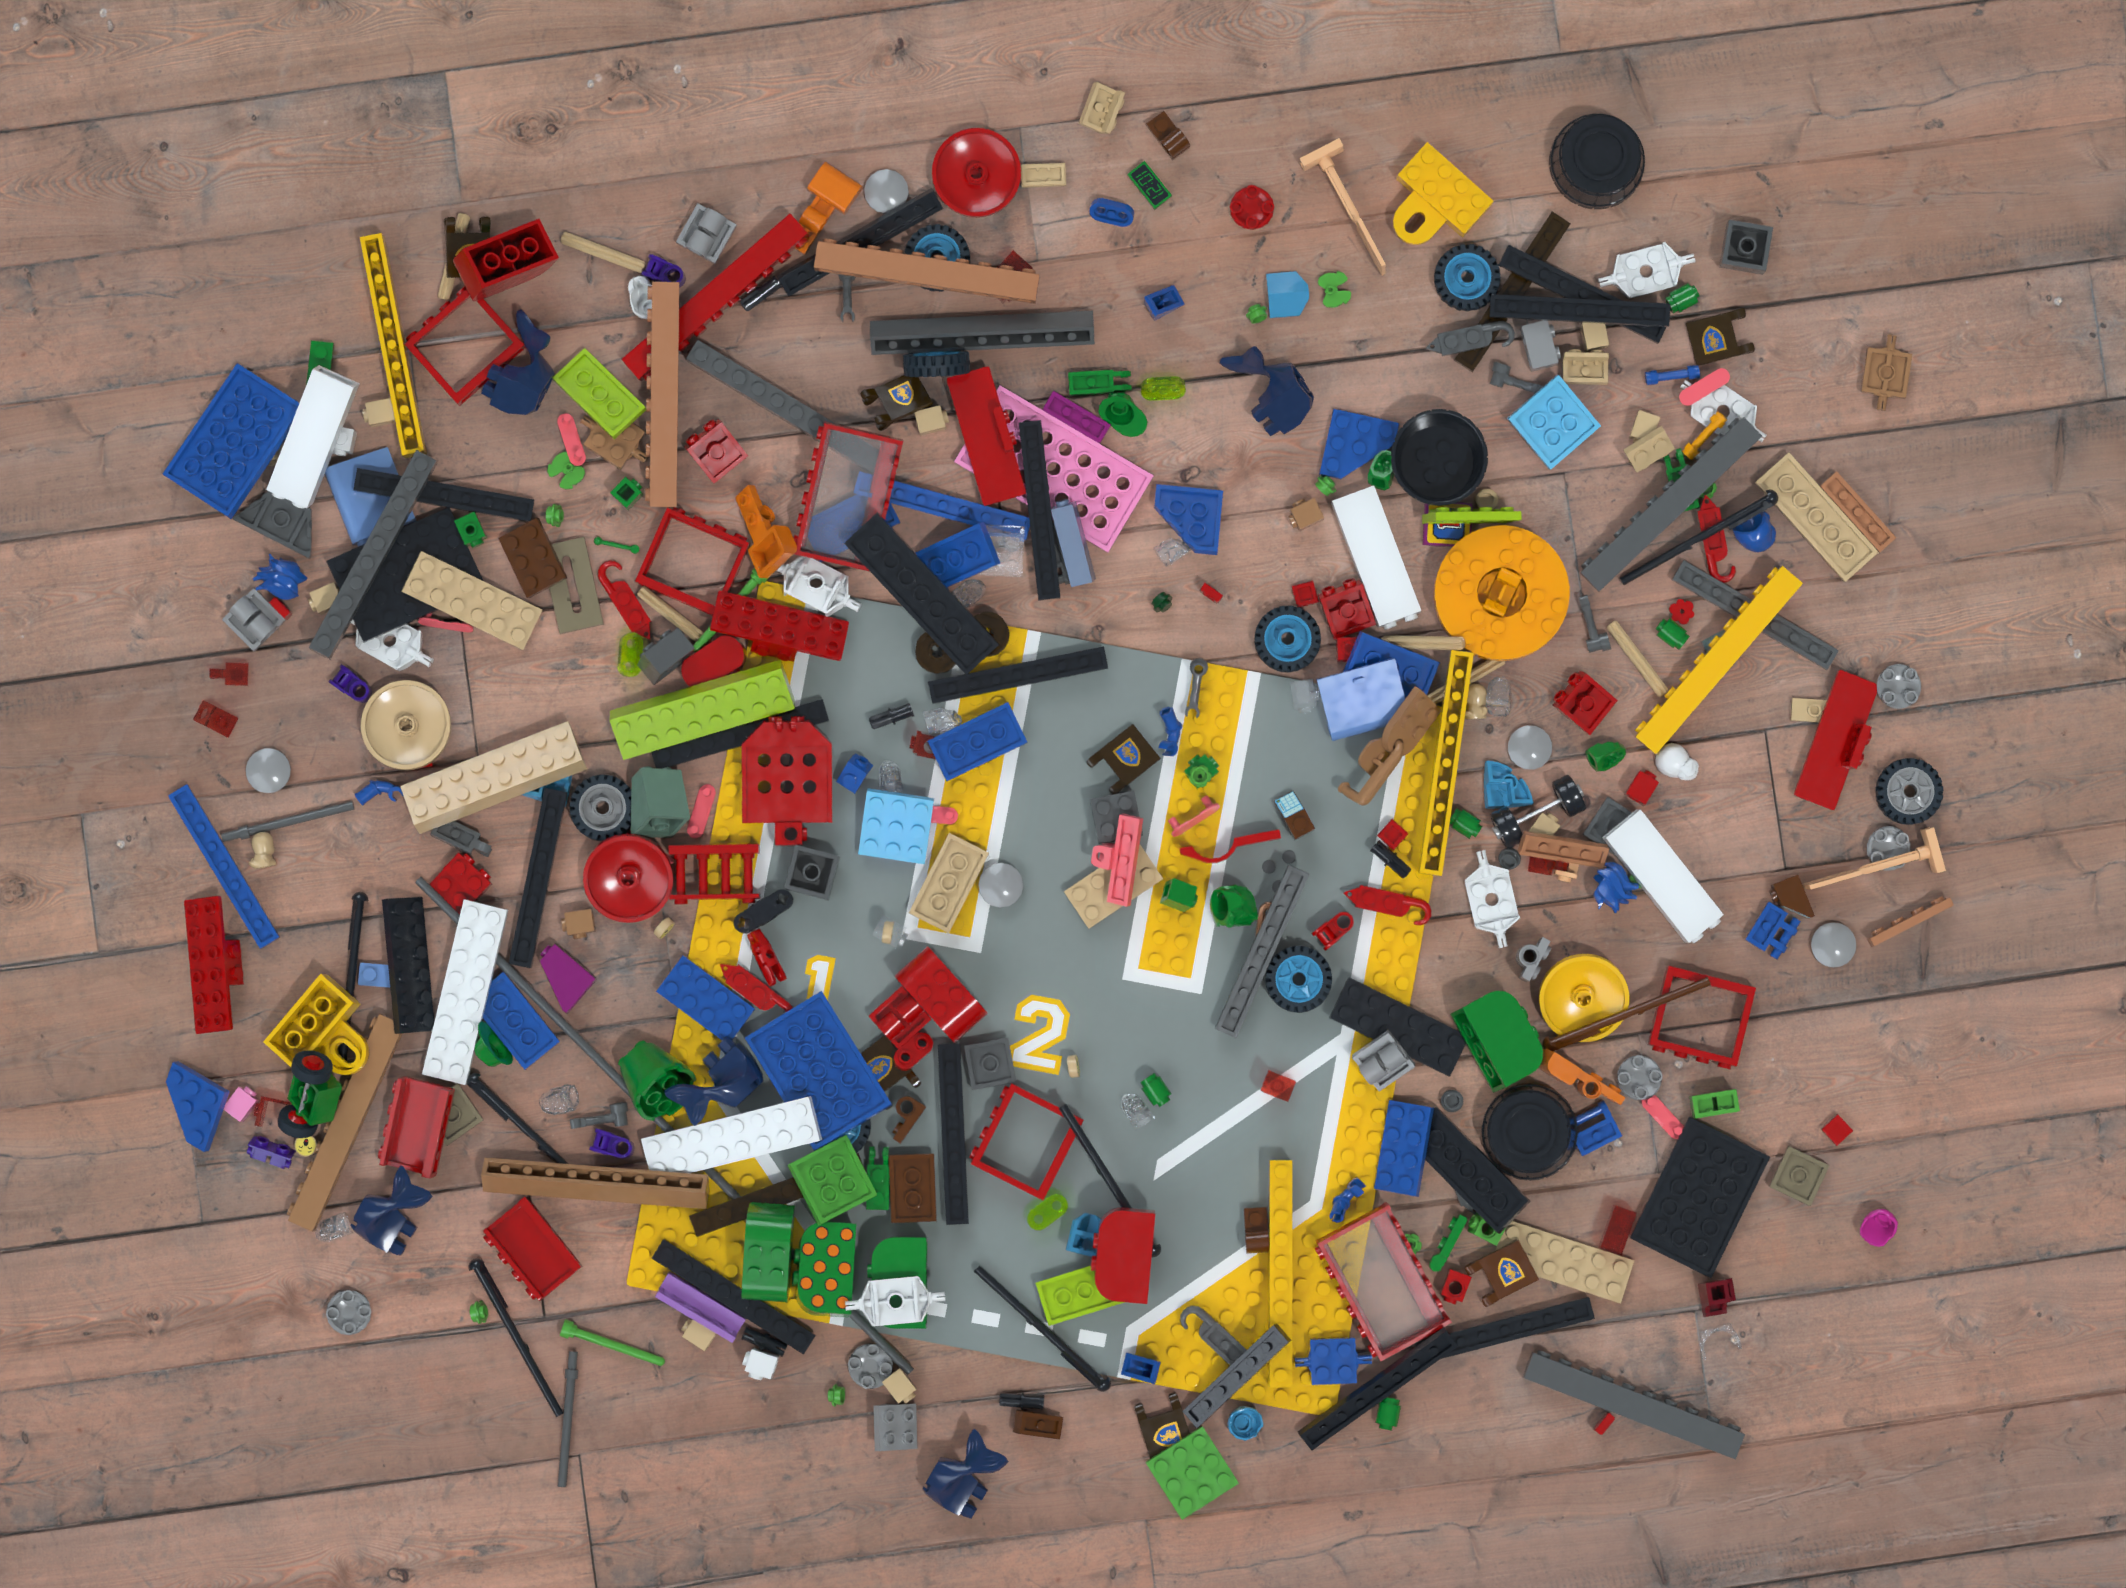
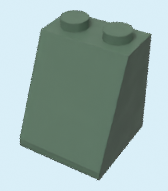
M650 766L642 767L632 777L631 834L644 837L672 838L690 819L682 771L670 767L655 769Z

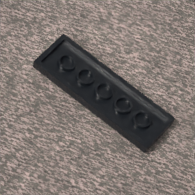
M423 897L382 899L394 1033L432 1031L434 1011Z
M1348 977L1329 1016L1330 1019L1373 1040L1389 1030L1411 1059L1448 1077L1451 1076L1466 1044L1459 1031Z
M1435 1107L1425 1160L1500 1234L1530 1203V1200L1439 1108Z

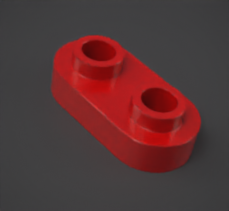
M923 1032L915 1034L895 1052L893 1057L894 1065L902 1071L913 1068L931 1052L933 1047L931 1036ZM924 1040L926 1046H919L918 1041ZM906 1054L909 1056V1060L903 1061L901 1056Z

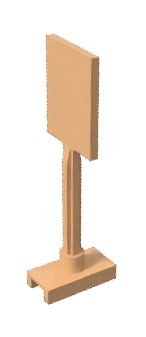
M1340 138L1301 157L1300 165L1303 171H1306L1319 164L1322 171L1326 172L1349 217L1357 225V231L1381 276L1386 274V264L1334 169L1335 165L1331 158L1344 151L1343 144Z
M1934 827L1920 829L1924 846L1916 848L1915 851L1866 864L1856 870H1848L1806 882L1802 885L1804 889L1811 890L1917 859L1919 861L1928 859L1932 873H1940L1946 871L1935 829Z

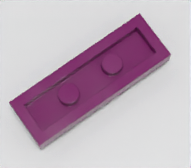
M1055 391L1052 392L1042 409L1099 444L1111 427V424Z

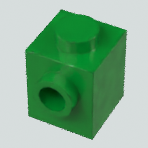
M624 477L610 493L629 511L643 496V493L640 491L643 487L634 478L630 481L627 477Z
M475 511L454 520L465 546L476 548L484 544L483 540L487 539V536Z
M1198 754L1188 762L1190 766L1183 772L1189 779L1191 775L1190 770L1194 766L1204 765L1208 768V772L1211 773L1212 779L1219 773L1216 769L1219 765L1212 756L1208 758L1204 754L1200 757Z
M1172 878L1165 883L1160 904L1185 912L1193 908L1197 902V887Z

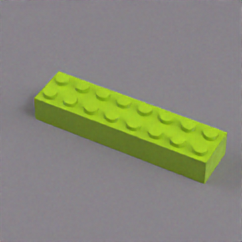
M780 659L610 710L609 721L622 758L625 760L795 709V699Z

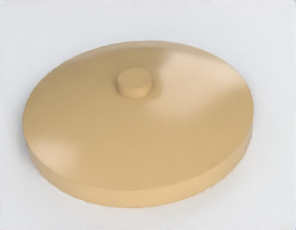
M411 680L392 682L377 690L368 700L361 718L362 738L369 752L382 764L398 770L419 769L433 762L445 749L451 734L450 712L442 697L431 687Z

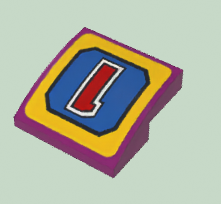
M1457 502L1441 506L1424 504V514H1428L1430 509L1442 507L1450 508V512L1451 509L1471 507L1472 511L1473 503ZM1423 524L1422 545L1453 547L1459 540L1471 533L1472 524Z

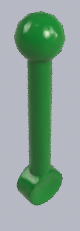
M601 537L594 538V544L598 546L603 544L630 550L633 554H637L640 551L638 545L628 546L605 541Z

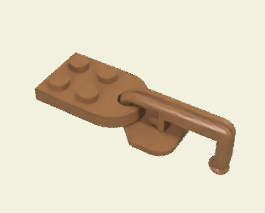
M1415 686L1387 723L1382 737L1369 741L1359 755L1358 763L1371 776L1360 792L1353 790L1348 782L1341 783L1338 791L1359 805H1367L1401 761L1402 756L1414 749L1442 710L1421 689Z

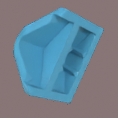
M1296 271L1266 274L1270 318L1300 316L1309 300L1308 284Z
M1084 1213L1074 1219L1066 1250L1090 1257L1092 1255L1096 1256L1097 1249L1093 1248V1235L1098 1233L1101 1219L1096 1215Z

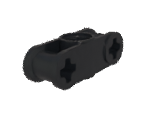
M780 889L752 904L748 909L735 917V929L740 933L747 934L775 919L779 914L792 906L793 897L791 893L785 889ZM780 894L783 896L788 895L789 898L786 900V905L782 903L777 904ZM741 918L745 920L750 919L747 929L744 927L739 928Z

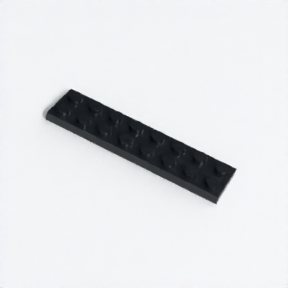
M878 512L844 543L966 675L1000 645Z

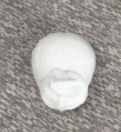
M646 276L633 277L628 285L632 310L641 319H647V309H652V300H648V286L652 285Z
M1669 743L1664 745L1655 757V765L1659 772L1664 775L1681 780H1692L1697 776L1699 768L1697 761L1691 759L1686 750L1679 744Z

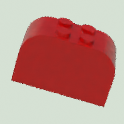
M536 219L463 248L453 259V263L472 301H479L536 278L546 272L559 257L540 219Z
M928 946L894 975L954 1043L959 1041L988 1015L987 1011Z
M1119 1207L1111 1209L1102 1217L1098 1233L1093 1235V1248H1096L1097 1251L1096 1256L1092 1255L1091 1271H1095L1096 1287L1106 1299L1117 1302L1147 1304L1155 1210Z

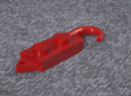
M1705 495L1701 508L1697 511L1701 532L1722 520L1720 507H1717ZM1723 529L1703 540L1710 576L1722 583H1727L1734 578L1736 567L1732 566L1731 572L1727 576H1721L1718 573L1716 562L1721 561L1728 554Z
M612 560L604 562L598 569L600 583L631 632L650 640V623L652 621L629 585L625 581L611 583L606 575L608 567L614 566L622 570V566Z
M1363 885L1343 893L1355 904L1356 908L1396 917L1406 915L1410 906L1422 908L1425 912L1424 918L1420 921H1414V925H1424L1431 918L1432 910L1430 905L1419 898Z
M720 964L726 979L725 983L759 1009L769 1010L775 1004L785 1010V1012L792 1009L788 1001L740 964L738 966Z

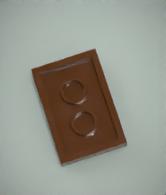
M535 518L498 538L526 598H531L567 579V575L539 518Z
M934 1154L889 1155L891 1223L937 1221Z

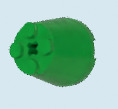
M644 1040L639 1041L618 1062L634 1108L642 1118L654 1121L656 1117L664 1114L671 1116L683 1107L665 1096L666 1089L677 1084L693 1085L694 1081H696L695 1074L687 1065L656 1044L646 1043Z

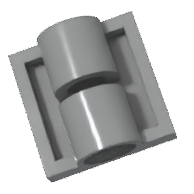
M697 203L676 243L716 264L737 224L729 221L720 213Z
M254 588L246 596L240 598L231 607L230 612L222 619L254 652L286 621Z
M1542 937L1538 940L1536 946L1525 945L1517 951L1516 962L1523 968L1519 979L1525 982L1530 981V979H1536L1541 969L1538 966L1541 959L1546 960L1552 949L1548 946L1551 941ZM1525 951L1533 953L1534 959L1531 963L1524 960L1523 954Z
M1389 1030L1352 1054V1058L1359 1066V1070L1365 1080L1370 1085H1374L1379 1092L1415 1067V1062Z
M882 1404L874 1406L875 1451L917 1449L916 1404Z

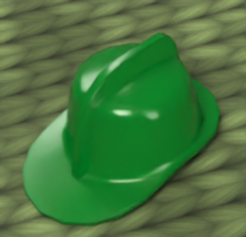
M1111 392L1108 398L1104 399L1099 405L1100 417L1111 424L1120 434L1128 437H1137L1147 429L1148 421L1146 415L1134 404L1133 399L1129 395Z
M479 1022L478 1031L481 1038L475 1044L476 1056L490 1067H495L501 1063L505 1065L512 1064L513 1056L487 1023Z

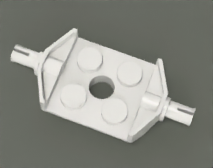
M1666 242L1630 253L1618 254L1613 274L1598 278L1599 286L1602 288L1612 284L1613 286L1616 285L1620 292L1628 299L1675 287L1683 265L1695 263L1694 254L1680 257ZM1649 266L1652 269V275L1648 278L1643 277L1640 274V268Z
M1685 379L1684 384L1680 388L1686 389L1687 386L1689 387L1692 384ZM1726 385L1691 405L1690 416L1706 427L1711 422L1710 417L1717 412L1719 406L1725 405L1729 408V415L1726 417L1728 420L1725 422V425L1721 429L1718 427L1714 431L1717 435L1721 433L1724 436L1730 430L1727 426L1735 418L1741 420L1745 417L1762 435L1759 439L1761 443L1764 440L1763 438L1767 436V434L1755 426L1757 406Z
M800 556L790 564H783L776 570L784 575V596L788 594L825 613L826 617L846 606L856 612L861 608L862 604L851 599L850 595H848V576L813 558ZM817 578L823 584L819 588H814L810 585V581Z
M407 624L363 643L358 630H356V647L398 671L404 670L414 662L418 663V661L428 667L433 663L434 659L422 652V632ZM388 636L396 638V643L391 647L384 644V640Z
M1486 850L1476 852L1479 861L1478 869L1464 880L1475 928L1494 933L1497 937L1499 948H1503V945L1507 947L1506 930L1520 918L1509 870L1490 865L1487 860ZM1494 893L1498 897V902L1495 906H1489L1486 903L1485 897L1487 894Z
M918 1276L867 1281L861 1298L855 1301H845V1305H854L846 1306L845 1310H862L871 1326L922 1322L932 1302L945 1301V1297L936 1298L937 1296H945V1292H928ZM893 1295H899L902 1298V1304L898 1308H893L889 1304V1299Z

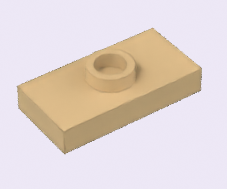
M1065 163L1021 165L1022 188L1066 186Z
M1792 698L1790 721L1819 723L1827 700Z

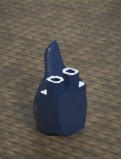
M520 309L516 313V323L525 347L529 352L531 364L525 367L506 365L505 368L493 364L488 371L487 378L497 383L494 384L487 380L481 394L491 399L489 405L505 413L528 415L539 409L555 373L540 354V351L548 346L551 338L550 335L535 328L525 312Z
M1256 346L1251 347L1241 356H1230L1220 359L1219 364L1231 371L1264 375L1270 378L1266 391L1258 399L1260 404L1251 410L1257 422H1261L1267 417L1269 418L1263 426L1270 436L1279 431L1286 434L1301 424L1312 408L1314 395L1292 363L1264 365V357Z
M728 1037L717 1045L725 1054L722 1059L713 1051L703 1059V1062L709 1069L708 1073L714 1082V1087L677 1084L665 1090L667 1098L685 1107L688 1118L694 1126L703 1119L709 1101L713 1100L735 1108L763 1082V1073L752 1054L740 1043L736 1044Z
M400 1165L394 1177L392 1195L388 1198L371 1194L366 1195L354 1215L353 1221L357 1225L351 1224L350 1226L355 1233L369 1244L387 1253L391 1252L401 1256L407 1245L397 1240L400 1233L402 1232L412 1238L418 1227L409 1221V1218L398 1209L421 1207L433 1196L428 1190L411 1184L407 1171Z
M973 1429L967 1441L966 1459L958 1461L940 1457L925 1483L927 1488L923 1486L922 1490L941 1507L958 1516L961 1514L972 1519L977 1507L967 1502L969 1497L973 1495L983 1500L988 1491L972 1474L999 1471L1009 1461L1004 1455L987 1449L978 1431Z

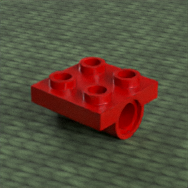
M902 986L869 1015V1018L897 1049L932 1020Z

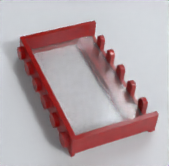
M825 421L824 426H819L816 439L820 440L819 448H814L811 461H815L814 470L809 469L806 483H810L809 492L804 491L801 504L805 505L804 514L799 513L796 526L800 527L799 536L794 535V541L797 546L795 555L869 571L844 543L877 512L885 520L903 446V439Z
M1387 1202L1315 1240L1318 1245L1315 1247V1250L1320 1260L1325 1258L1328 1264L1325 1269L1331 1280L1333 1278L1337 1280L1339 1286L1335 1288L1341 1299L1346 1297L1349 1306L1346 1308L1351 1318L1356 1317L1360 1323L1357 1329L1362 1338H1368L1370 1345L1367 1348L1373 1358L1377 1356L1380 1361H1383L1452 1323Z

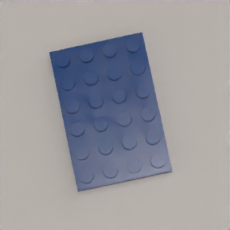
M237 363L163 472V475L232 519L286 439L299 402Z
M822 991L745 1037V1040L784 1103L811 1096L822 1137L821 1141L809 1143L814 1151L833 1142L892 1106V1103Z

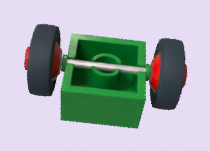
M307 1050L297 1053L293 1058L291 1065L293 1078L287 1097L292 1105L283 1107L278 1116V1127L288 1136L294 1138L311 1137L315 1134L318 1124L330 1122L334 1119L342 1085L332 1075L333 1064L326 1055Z

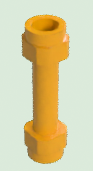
M1717 411L1710 417V424L1693 443L1688 442L1682 452L1689 459L1692 460L1700 453L1698 449L1718 427L1721 429L1728 419L1722 413Z

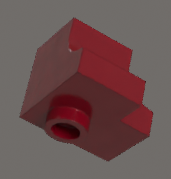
M1732 1278L1698 1283L1703 1317L1727 1314V1303L1736 1300Z

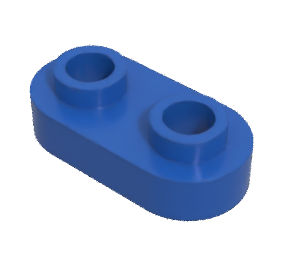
M1104 198L1093 200L1089 210L1093 219L1120 227L1129 226L1134 218V210L1130 205Z

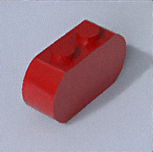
M722 635L683 661L682 677L688 686H694L740 672L739 668L743 667L746 662V649L739 639L733 636Z

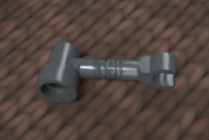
M838 274L839 279L843 282V311L840 318L844 322V315L849 313L852 315V322H854L855 314L852 311L851 288L852 282L856 277Z
M1497 362L1493 364L1492 371L1494 372L1490 384L1503 388V385L1507 384L1532 393H1537L1543 387L1542 385L1525 382L1509 376L1510 366Z
M1588 595L1580 596L1579 600L1590 639L1586 640L1589 653L1599 650H1611L1607 632L1601 634L1597 632Z
M1195 658L1190 663L1193 680L1189 706L1185 709L1186 717L1188 716L1189 709L1192 708L1197 711L1196 718L1200 714L1198 708L1202 676L1208 670V664L1203 658ZM1201 665L1203 670L1196 671L1195 666Z
M627 1102L610 1104L611 1114L570 1119L571 1129L614 1122L615 1127L628 1125L626 1113L628 1111Z

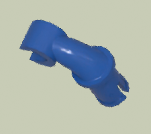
M1165 707L1159 714L1165 723V731L1168 734V738L1161 741L1158 748L1166 749L1162 754L1164 756H1175L1178 751L1177 743L1183 725L1177 720L1173 708Z
M370 780V784L354 794L362 806L377 794L381 795L382 792L387 793L389 798L395 802L397 799L393 795L394 791H399L404 796L400 786H395L387 781Z
M1354 1178L1348 1184L1347 1189L1333 1198V1208L1329 1215L1330 1219L1333 1218V1222H1342L1346 1210L1350 1207V1200L1354 1196L1359 1197L1364 1193L1362 1188L1366 1187V1185L1360 1179Z

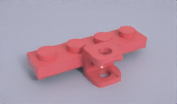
M1124 813L1120 814L1115 843L1107 842L1093 847L1091 863L1098 868L1111 869L1107 902L1126 907L1131 905L1143 818Z

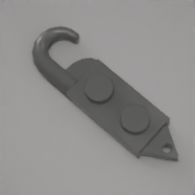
M1505 321L1480 324L1437 334L1438 337L1426 349L1442 354L1443 357L1484 348L1491 343L1492 332L1497 330H1506L1508 332V340L1502 343V347H1506L1513 342L1515 332L1513 327Z
M1189 1306L1181 1313L1180 1322L1184 1329H1188L1186 1317L1189 1314H1196L1203 1321L1199 1329V1336L1230 1366L1246 1351L1234 1337L1199 1306Z

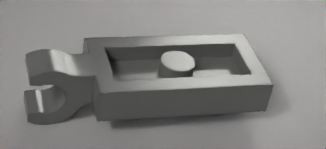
M455 821L433 828L430 833L432 837L469 855L472 854L473 850H476L481 855L489 857L492 851V846L479 841L480 833Z

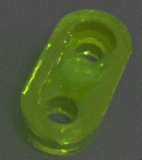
M1177 376L1152 377L1145 379L1141 383V395L1149 401L1179 399L1186 392L1184 380Z
M634 632L624 634L619 642L617 667L619 673L624 677L637 676L641 671L637 664L641 659L639 657L640 654L643 653V639ZM628 640H631L633 643L631 648L627 646ZM627 662L631 665L630 670H627L625 667Z
M1059 1194L1051 1195L1032 1209L1027 1217L1029 1226L1034 1230H1043L1065 1214L1068 1208L1065 1197ZM1059 1201L1061 1208L1059 1210L1053 1209V1202ZM1036 1215L1043 1217V1221L1039 1224L1034 1221Z

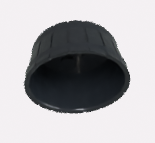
M1606 114L1581 116L1562 128L1553 141L1552 150L1549 155V169L1552 180L1555 182L1554 184L1560 193L1564 194V197L1570 202L1578 204V206L1588 209H1607L1619 205L1635 192L1642 180L1645 168V155L1642 143L1636 132L1617 117Z
M1432 409V411L1421 412L1409 419L1403 425V428H1400L1394 439L1395 442H1393L1391 450V464L1394 475L1402 489L1422 503L1437 506L1457 503L1471 495L1485 476L1484 473L1488 466V450L1484 437L1470 419L1465 416L1463 417L1458 412L1446 411V409Z
M1521 1084L1506 1089L1491 1102L1484 1114L1481 1136L1486 1154H1488L1491 1162L1500 1171L1519 1180L1535 1181L1550 1177L1566 1166L1570 1161V1157L1575 1152L1579 1131L1576 1115L1568 1101L1561 1097L1562 1095L1543 1085Z

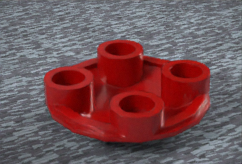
M1249 185L1236 192L1231 199V217L1236 224L1244 229H1260L1268 224L1273 217V199L1262 188Z

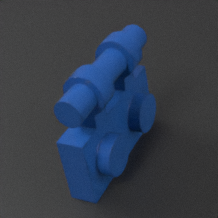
M1768 902L1745 940L1763 952L1768 945H1771L1774 949L1770 956L1778 960L1781 953H1785L1786 945L1791 937L1796 935L1797 927L1801 921L1793 917L1789 924L1786 923L1784 919L1788 913ZM1780 927L1784 930V933L1779 941H1777L1773 937Z

